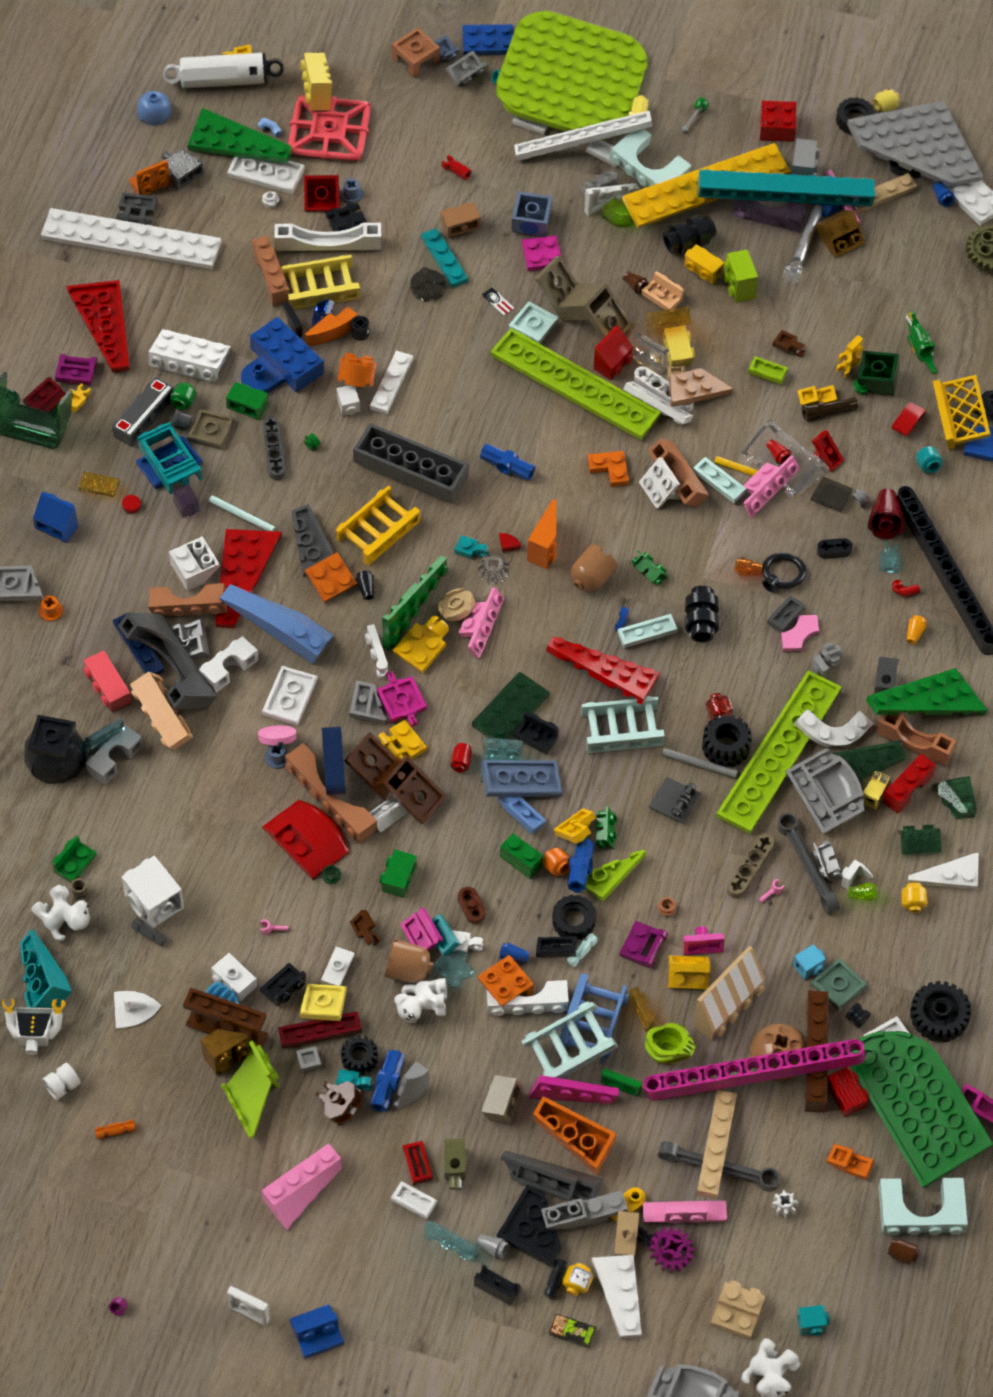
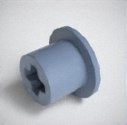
M350 178L344 182V187L341 190V197L344 201L354 203L363 197V190L356 179Z
M278 742L277 746L269 745L265 754V761L268 766L275 769L285 767V755L289 752L282 743Z

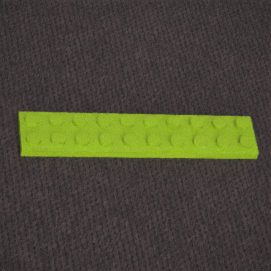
M512 328L508 330L490 351V356L639 440H642L661 416V411Z
M809 670L807 671L717 811V818L751 834L788 776L786 770L795 765L810 741V738L795 726L794 723L807 709L822 721L840 694L842 686Z

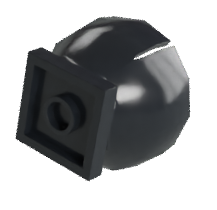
M37 715L34 728L25 741L24 762L33 777L47 784L65 783L79 774L86 762V744L75 729V721Z

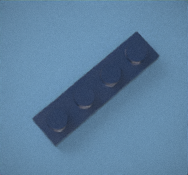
M126 614L113 619L114 627L143 673L145 674L148 671L156 675L164 673L165 669L153 649L141 642L128 640L118 625Z

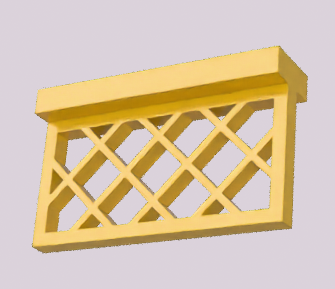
M976 375L940 383V379L933 381L948 450L955 449L957 444L991 437ZM974 381L975 385L971 390L964 387L966 383ZM953 386L957 389L951 394L945 388ZM960 391L968 393L964 399L957 397ZM971 396L978 398L974 405L967 402ZM953 400L960 403L956 409L949 406ZM964 405L971 408L967 414L960 411ZM975 410L982 413L978 420L971 417ZM956 415L964 418L960 424L953 421ZM967 420L975 423L971 429L963 426ZM980 425L985 428L986 432L977 433L974 430ZM960 429L967 432L964 437L957 438L956 436Z

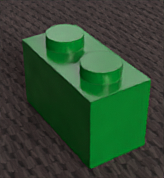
M234 382L226 396L227 409L260 420L269 405L268 393L249 387L244 383Z
M514 833L500 845V858L529 879L542 868L543 854Z
M394 849L392 856L389 855L387 858L386 872H382L379 879L382 892L402 898L405 897L417 866L416 855Z

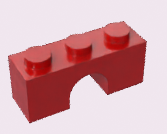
M920 754L888 787L884 793L883 803L898 814L910 802V798L918 786L923 788L934 776L936 764L923 754Z

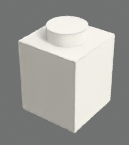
M349 385L337 388V400L342 416L359 413L360 401L355 386Z

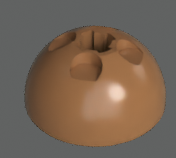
M783 1023L771 1024L762 1028L754 1036L750 1045L749 1055L751 1058L807 1048V1040L798 1029L791 1025ZM793 1061L790 1064L796 1065L799 1061ZM774 1064L770 1068H777L779 1065ZM791 1076V1077L780 1078V1079H774V1080H775V1081H786V1080L793 1079V1078H795V1077H797V1076Z

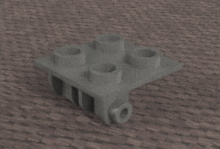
M666 777L650 803L649 808L684 824L701 793L696 791L694 783H689L685 786Z

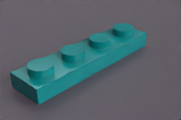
M434 228L421 233L422 241L451 288L468 283V277L439 230Z

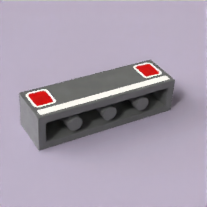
M157 377L152 382H149L145 390L137 395L133 404L127 407L123 415L113 423L114 438L132 447L137 442V437L143 434L170 404V395L174 387Z

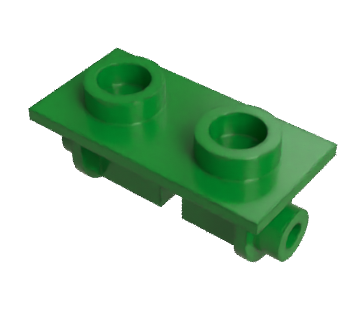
M639 550L637 551L640 556L634 557L631 562L642 574L648 569L649 571L645 576L654 585H660L663 582V577L669 579L665 574L667 570L659 563L655 565L652 562L653 558L647 552L642 554Z
M606 806V811L601 810L597 814L596 828L603 830L596 831V844L598 848H605L606 845H609L614 850V842L617 840L615 832L617 816L608 806Z

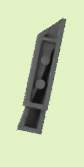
M505 1151L501 1155V1160L505 1161L510 1170L509 1174L512 1180L571 1200L573 1195L582 1198L583 1201L595 1198L603 1180L597 1176Z

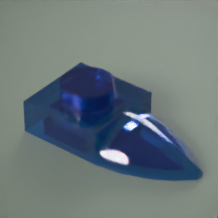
M327 299L317 303L312 318V327L329 313L332 314L335 302Z

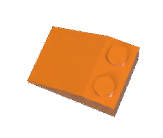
M555 499L551 501L528 539L527 561L545 569H548L549 565L553 564L557 558L556 549L558 543H556Z

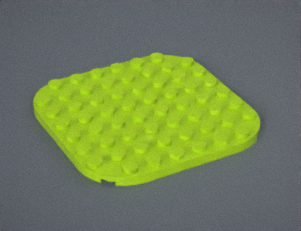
M534 12L522 18L516 26L498 76L496 95L504 104L503 107L511 114L566 132L626 117L632 111L634 98L638 96L647 68V55L641 44L630 35L555 12Z

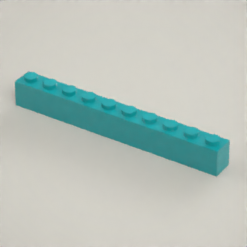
M706 169L699 170L697 194L699 198L872 207L875 198L874 179L769 174L762 172L750 173L744 171L732 172L727 170L714 171Z

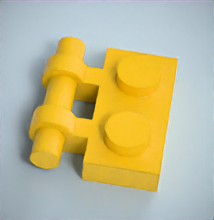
M406 720L389 729L391 736H387L384 732L378 735L381 743L397 759L407 755L412 760L427 751V746ZM398 743L401 748L397 749L394 744Z

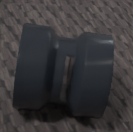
M365 316L354 317L351 322L352 337L359 341L367 339L370 334L369 320Z

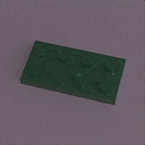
M519 671L472 721V727L502 747L523 721L524 713L526 711L534 713L549 697V691Z

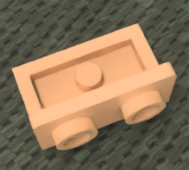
M656 271L653 280L642 290L641 295L670 313L683 301L684 289L669 280L665 275Z

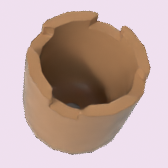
M591 544L572 565L570 575L577 589L595 592L616 572L615 569L618 567L616 561L610 554L606 556L601 551L602 547Z
M394 938L384 977L416 984L419 981H423L426 974H431L433 962H430L429 951L422 946Z

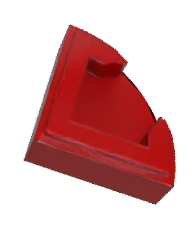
M499 533L502 552L521 549V545L516 537L508 533Z

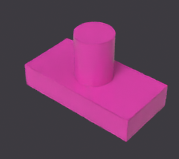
M699 926L695 929L696 935L683 936L684 955L724 952L723 933L708 934L705 926Z

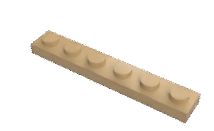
M719 1089L716 1092L696 1195L717 1199L737 1097L736 1093Z

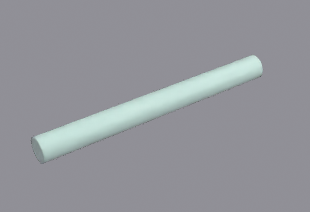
M213 495L209 499L210 503L266 531H275L276 527Z

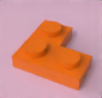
M624 451L587 454L590 473L608 472L611 487L629 485Z

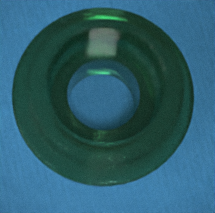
M334 865L326 866L321 873L322 880L327 884L339 882L341 879L340 869ZM330 874L335 875L334 877H328Z

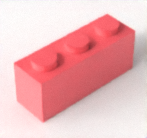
M104 650L84 660L85 668H83V672L87 679L90 678L92 680L91 684L94 691L100 693V699L104 707L108 706L110 711L113 712L132 703L130 691Z

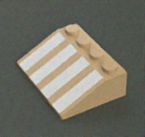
M751 946L697 999L694 1027L711 1041L716 1037H720L725 1032L726 1026L729 1023L733 1024L739 1017V1013L751 1005L752 999L755 996L759 997L765 990V977Z

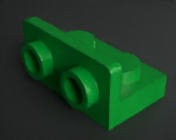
M75 835L72 840L67 841L63 851L54 857L52 861L54 873L71 883L83 873L97 856L96 851L81 843L80 837Z

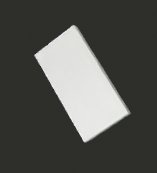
M235 156L227 172V177L293 194L303 174L305 165L292 161L281 163Z

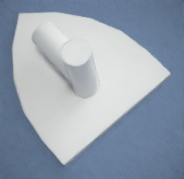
M135 991L114 992L116 1029L138 1026L152 1018L162 1006L156 1000L143 993Z

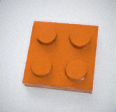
M338 552L305 570L306 575L324 603L357 584Z

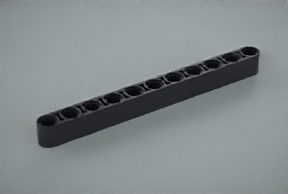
M909 486L900 487L897 497L904 520L977 647L984 655H992L993 626L914 490Z

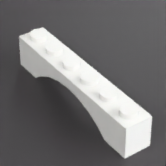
M362 223L351 229L337 232H317L298 227L294 224H275V251L382 250L381 223Z

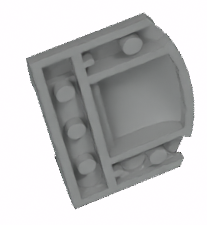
M827 748L786 770L789 779L823 835L860 815L865 809L862 787L855 772L842 757L829 753L830 750Z
M676 1364V1367L665 1369V1366L659 1367L647 1397H739L740 1394L728 1385V1381L709 1370L691 1365Z

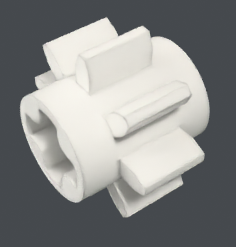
M783 1190L782 1194L774 1195L775 1201L772 1202L771 1207L776 1208V1215H784L786 1218L789 1213L795 1214L794 1207L798 1205V1201L793 1200L794 1193L789 1194Z

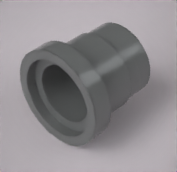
M176 409L172 427L189 428L192 415L179 412L180 410Z

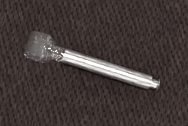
M815 205L811 211L792 262L784 267L781 278L782 282L799 286L803 275L802 264L816 230L815 224L819 222L822 215L821 212H823V208L819 205Z

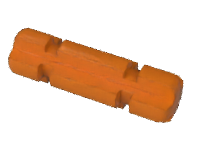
M131 1119L126 1120L125 1123L108 1124L104 1128L103 1126L96 1127V1138L102 1139L107 1135L108 1137L124 1134V1131L128 1133L136 1130L135 1122Z

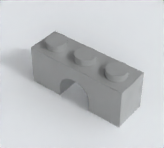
M124 724L113 733L107 742L100 746L94 755L87 759V773L105 786L118 773L116 763L111 759L116 755H125L131 760L143 748L142 736Z

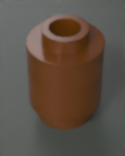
M898 1238V1240L892 1239L887 1254L892 1256V1259L911 1265L912 1262L916 1263L920 1251L916 1250L918 1245Z

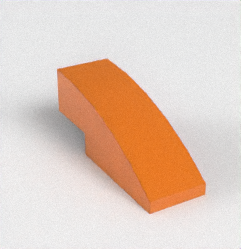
M346 307L336 317L329 313L305 333V343L308 346H314L345 335L352 330V319L358 316V314L349 307Z

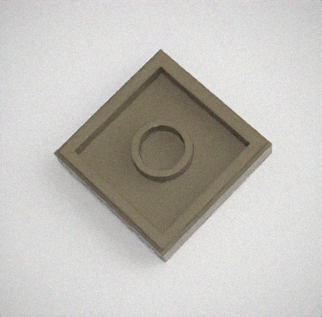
M199 409L187 440L222 450L233 426L234 418Z

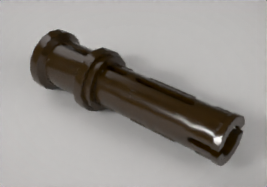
M853 397L826 404L817 402L816 405H802V415L804 420L808 421L814 417L823 418L826 414L857 409L858 404L850 405V403L857 402V399Z

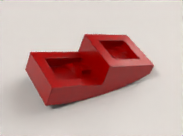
M910 402L897 417L891 429L907 437L915 429L917 422L924 417L926 410Z

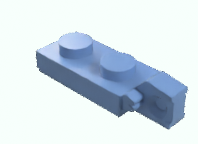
M498 797L497 800L502 804V807L531 834L545 826L546 820L523 798Z

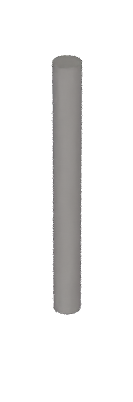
M664 748L662 756L736 778L738 774L737 770Z

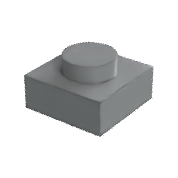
M820 655L813 657L811 671L828 679L830 668Z
M316 1046L296 1051L301 1072L321 1068Z

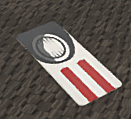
M493 288L482 294L503 315L514 309Z

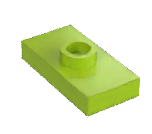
M754 356L748 368L749 374L782 385L788 372V367Z

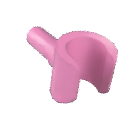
M779 879L774 880L771 889L759 898L761 903L773 894L780 895L782 893L784 885L776 887Z
M268 920L260 921L261 926H267L266 928H260L264 935H269L272 931H288V926L271 925Z

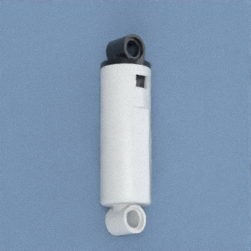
M266 53L180 58V66L175 64L166 66L163 76L168 83L173 84L181 81L182 88L184 89L268 84L267 76H281L284 71V65L279 58L266 60ZM274 63L280 66L277 72L272 71L270 68ZM169 70H175L177 72V76L174 78H170L167 72Z

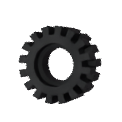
M358 1035V1039H355L354 1036L351 1037V1041L347 1039L345 1044L342 1045L341 1050L343 1067L345 1069L348 1068L349 1071L361 1072V1075H364L366 1070L368 1073L371 1072V1067L374 1069L378 1061V1050L372 1039L368 1040L367 1036H364V1039H362L361 1035ZM358 1049L365 1050L367 1057L361 1061L354 1060L351 1056L353 1051Z

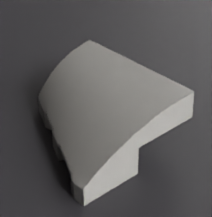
M610 171L596 175V180L586 182L584 187H580L581 192L585 195L586 189L617 184V173Z
M199 619L184 626L179 623L170 627L191 659L210 656L204 621Z
M415 1062L406 1072L397 1092V1095L400 1097L393 1104L394 1109L399 1110L408 1106L428 1090L429 1070Z

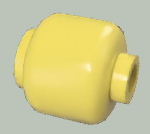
M892 89L876 93L873 99L875 109L881 113L896 110L900 102L899 94L895 93Z

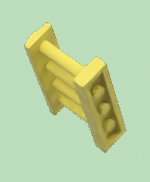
M342 255L334 258L281 266L285 280L289 279L292 294H288V300L293 310L360 299L359 282L352 283L349 269L353 268L352 255ZM342 270L345 285L334 286L331 272ZM324 273L328 288L317 289L314 275ZM307 276L310 291L299 292L296 278Z

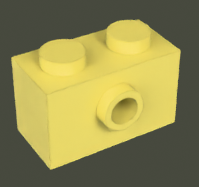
M686 326L665 328L663 341L669 365H692L695 351L690 346L691 335L686 330Z

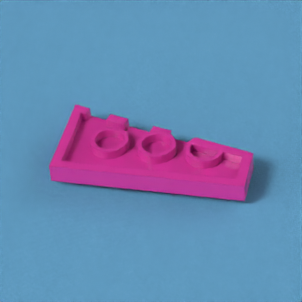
M539 1075L529 1090L530 1099H542L544 1096L550 1100L613 1104L619 1094V1088Z

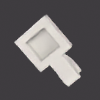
M452 930L460 942V945L452 952L467 954L468 949L482 951L484 945L482 943L483 938H471V933Z

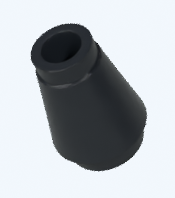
M369 570L357 573L356 582L363 599L369 600L374 598V575Z

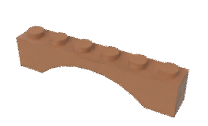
M304 743L285 755L287 771L297 777L301 786L308 788L310 795L322 803L323 809L334 816L335 822L346 829L351 839L361 843L377 831V820L365 808L345 803L334 795L326 796V787L321 782L317 773L316 756Z

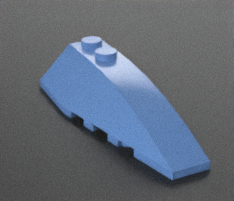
M231 584L219 599L311 664H314L334 636L304 614Z

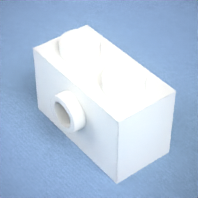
M230 953L211 967L212 980L214 982H221L230 988L238 998V1002H241L257 988L256 978Z

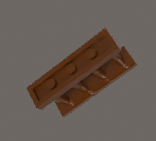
M190 988L183 1003L184 1009L192 1011L186 1022L187 1027L207 1034H211L217 1029L245 1033L249 1038V1042L253 1041L256 1046L260 1045L263 1048L269 1035L267 1032L261 1031L267 1018L266 1013Z

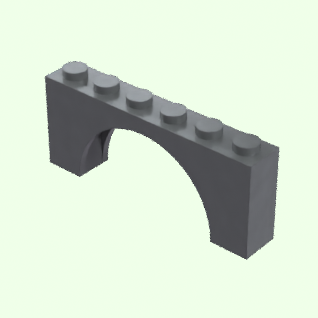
M128 612L118 625L128 640L141 642L157 651L170 663L177 674L179 682H175L165 695L173 708L207 709L217 696L161 614Z

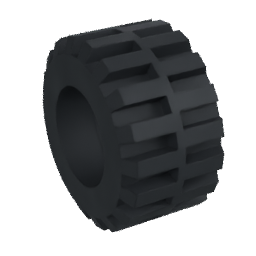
M723 714L722 717L716 716L715 720L711 719L703 732L702 750H704L705 757H708L710 762L714 761L715 764H721L724 767H727V765L735 767L736 763L738 765L741 764L743 760H746L750 752L751 729L748 728L746 722L742 723V718L736 719L735 715L727 717V714ZM722 737H730L734 739L736 743L732 745H725L720 743L718 739Z

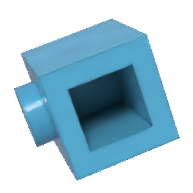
M813 944L794 956L793 966L803 979L806 980L810 976H816L824 970L826 957L823 951L817 949Z

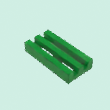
M605 1068L601 1073V1084L619 1088L620 1091L639 1097L642 1087L641 1081Z

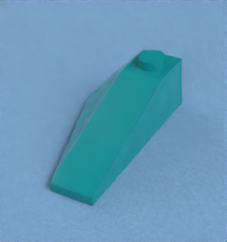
M31 929L20 942L21 961L25 965L26 972L23 975V982H26L27 985L24 999L28 1008H52V1001L54 999H57L56 1006H59L62 1000H65L72 992L65 974L35 930Z

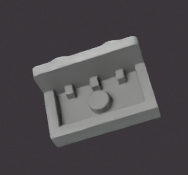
M472 51L448 66L445 70L456 86L462 83L466 85L472 80L471 77L474 75L478 77L485 72L484 68L487 66L486 61L482 63L475 52Z

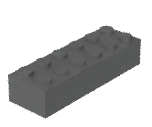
M372 423L368 425L353 449L354 463L451 504L469 477L468 463Z

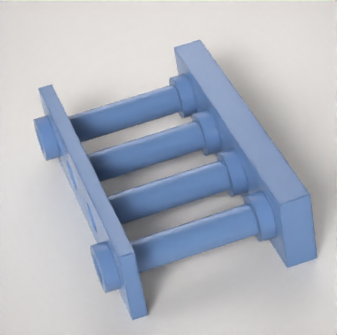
M581 973L567 1015L575 1012L581 1004L585 1003L583 1000L584 994H593L617 1001L615 1011L601 1007L592 1011L593 1014L612 1019L609 1029L601 1026L600 1028L604 1036L613 1038L623 1005L627 1006L630 994H627V986L623 985L621 994L597 988L588 983L589 975ZM579 1019L574 1021L577 1028L593 1032L589 1023ZM568 1027L562 1028L559 1038L565 1049L571 1046L578 1047ZM584 1041L587 1047L590 1048L597 1045L594 1043ZM611 1052L600 1057V1064L604 1065L605 1059L610 1058Z

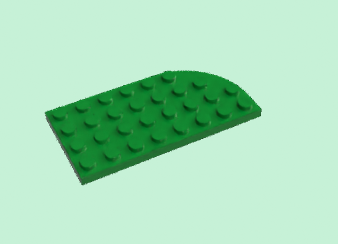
M897 1030L878 1031L858 1039L864 1045L866 1058L861 1064L850 1067L857 1074L859 1082L867 1091L869 1099L923 1189L993 1147V1142L945 1063L931 1045L911 1033ZM854 1050V1051H852L851 1053L857 1054V1053H859L860 1051H859V1050Z

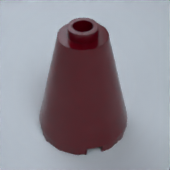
M882 489L878 493L870 513L868 529L873 532L875 537L892 539L894 535L902 534L905 529V520L898 497L892 489Z

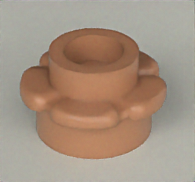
M666 897L658 903L657 908L660 910L659 913L661 915L672 916L676 912L677 904L672 898Z

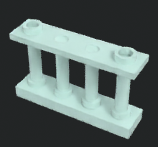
M647 696L642 705L637 703V699L582 704L581 717L589 718L591 737H587V754L664 746V730L656 729L653 710H658V697ZM646 711L649 731H637L634 712ZM627 713L630 733H618L615 714ZM608 715L610 735H599L596 716Z
M585 1002L581 1004L575 1012L537 1033L536 1031L530 1032L525 1036L526 1039L521 1041L527 1048L532 1045L545 1070L543 1072L544 1076L562 1079L618 1048L613 1038L604 1036L592 1013V1011L598 1009L595 1003ZM583 1016L586 1017L598 1040L597 1045L592 1048L587 1047L574 1022ZM565 1026L570 1030L580 1050V1055L574 1058L569 1057L556 1032ZM547 1036H550L562 1059L561 1065L556 1068L551 1066L539 1043L540 1040Z

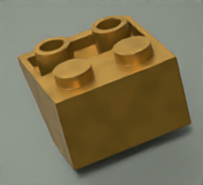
M843 210L815 224L821 241L836 258L865 244L857 217L852 210Z
M217 1029L201 1039L203 1058L216 1075L227 1072L232 1065L237 1062H243L250 1054L249 1038L245 1033Z

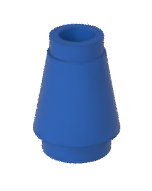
M937 182L933 185V190L939 204L944 207L950 206L955 199L954 193L943 185L942 182Z
M509 942L507 944L502 943L499 959H504L510 955L515 962L527 963L530 952Z

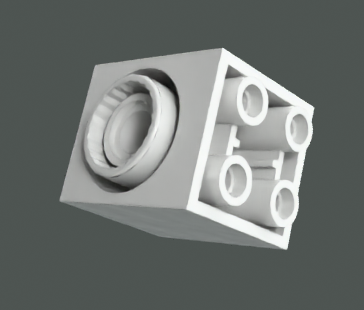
M155 855L150 859L143 860L139 866L126 871L122 876L124 894L135 913L153 928L184 908L182 889Z

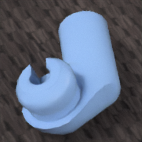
M267 118L260 119L261 121L258 123L260 129L265 130L268 127L275 137L282 135L283 132L276 122Z

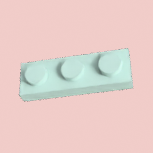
M706 457L693 467V472L732 503H735L746 493L747 488Z
M668 614L620 628L617 633L623 647L627 648L675 634L678 629L672 615Z

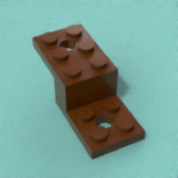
M368 733L344 760L384 801L394 797L420 824L425 823L447 797L407 755L397 759L371 733ZM368 755L373 756L375 760L373 765L367 762ZM418 791L424 794L423 802L417 799Z

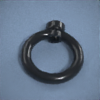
M779 552L768 556L762 564L763 587L767 591L773 592L776 588L790 589L800 585L806 577L805 564L799 557L787 552ZM788 560L798 567L799 574L794 580L780 581L776 575L770 574L769 567L774 561Z

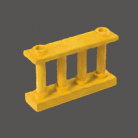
M388 485L385 489H381L372 500L345 523H341L337 527V541L340 542L345 537L350 539L363 550V562L369 566L421 521L420 510L416 507L410 511L402 508L391 499V487ZM386 503L401 515L402 518L398 522H393L378 509ZM373 514L389 529L385 533H380L365 520ZM361 526L376 540L372 544H366L352 531Z

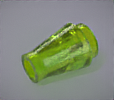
M867 882L848 887L849 898L867 901L877 899L876 883Z

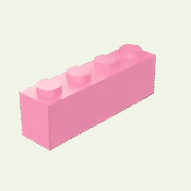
M328 1143L261 1190L264 1203L287 1231L296 1218L302 1215L310 1202L316 1199L317 1194L342 1169L340 1156Z

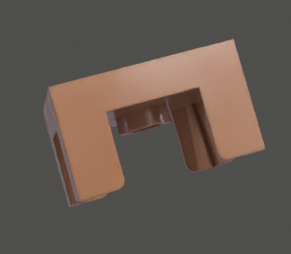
M416 28L392 43V58L396 62H398L399 56L408 63V73L414 78L420 74V64L432 57V64L434 65L440 61V47L419 28Z

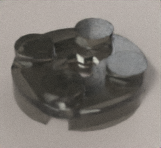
M427 267L421 268L420 271L412 276L410 281L413 296L424 302H429V299L435 298L437 300L441 298L446 290L445 276ZM429 283L432 286L425 287V284Z

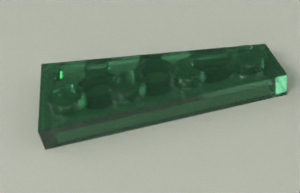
M901 740L832 753L836 756L839 755L849 764L859 781L872 776L875 771H883L905 760Z

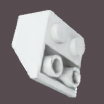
M203 536L169 551L170 564L187 591L203 585L220 566Z

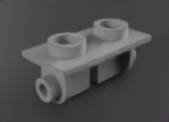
M828 840L823 841L821 846L813 843L816 849L813 851L814 856L818 862L820 861L822 866L819 868L823 878H827L833 883L832 877L838 878L842 872L837 858L830 861L831 858L836 856L833 845Z

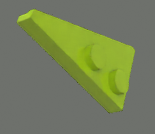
M643 849L635 851L626 859L621 861L616 859L604 864L600 868L593 869L592 874H588L585 891L603 902L647 856L646 851Z

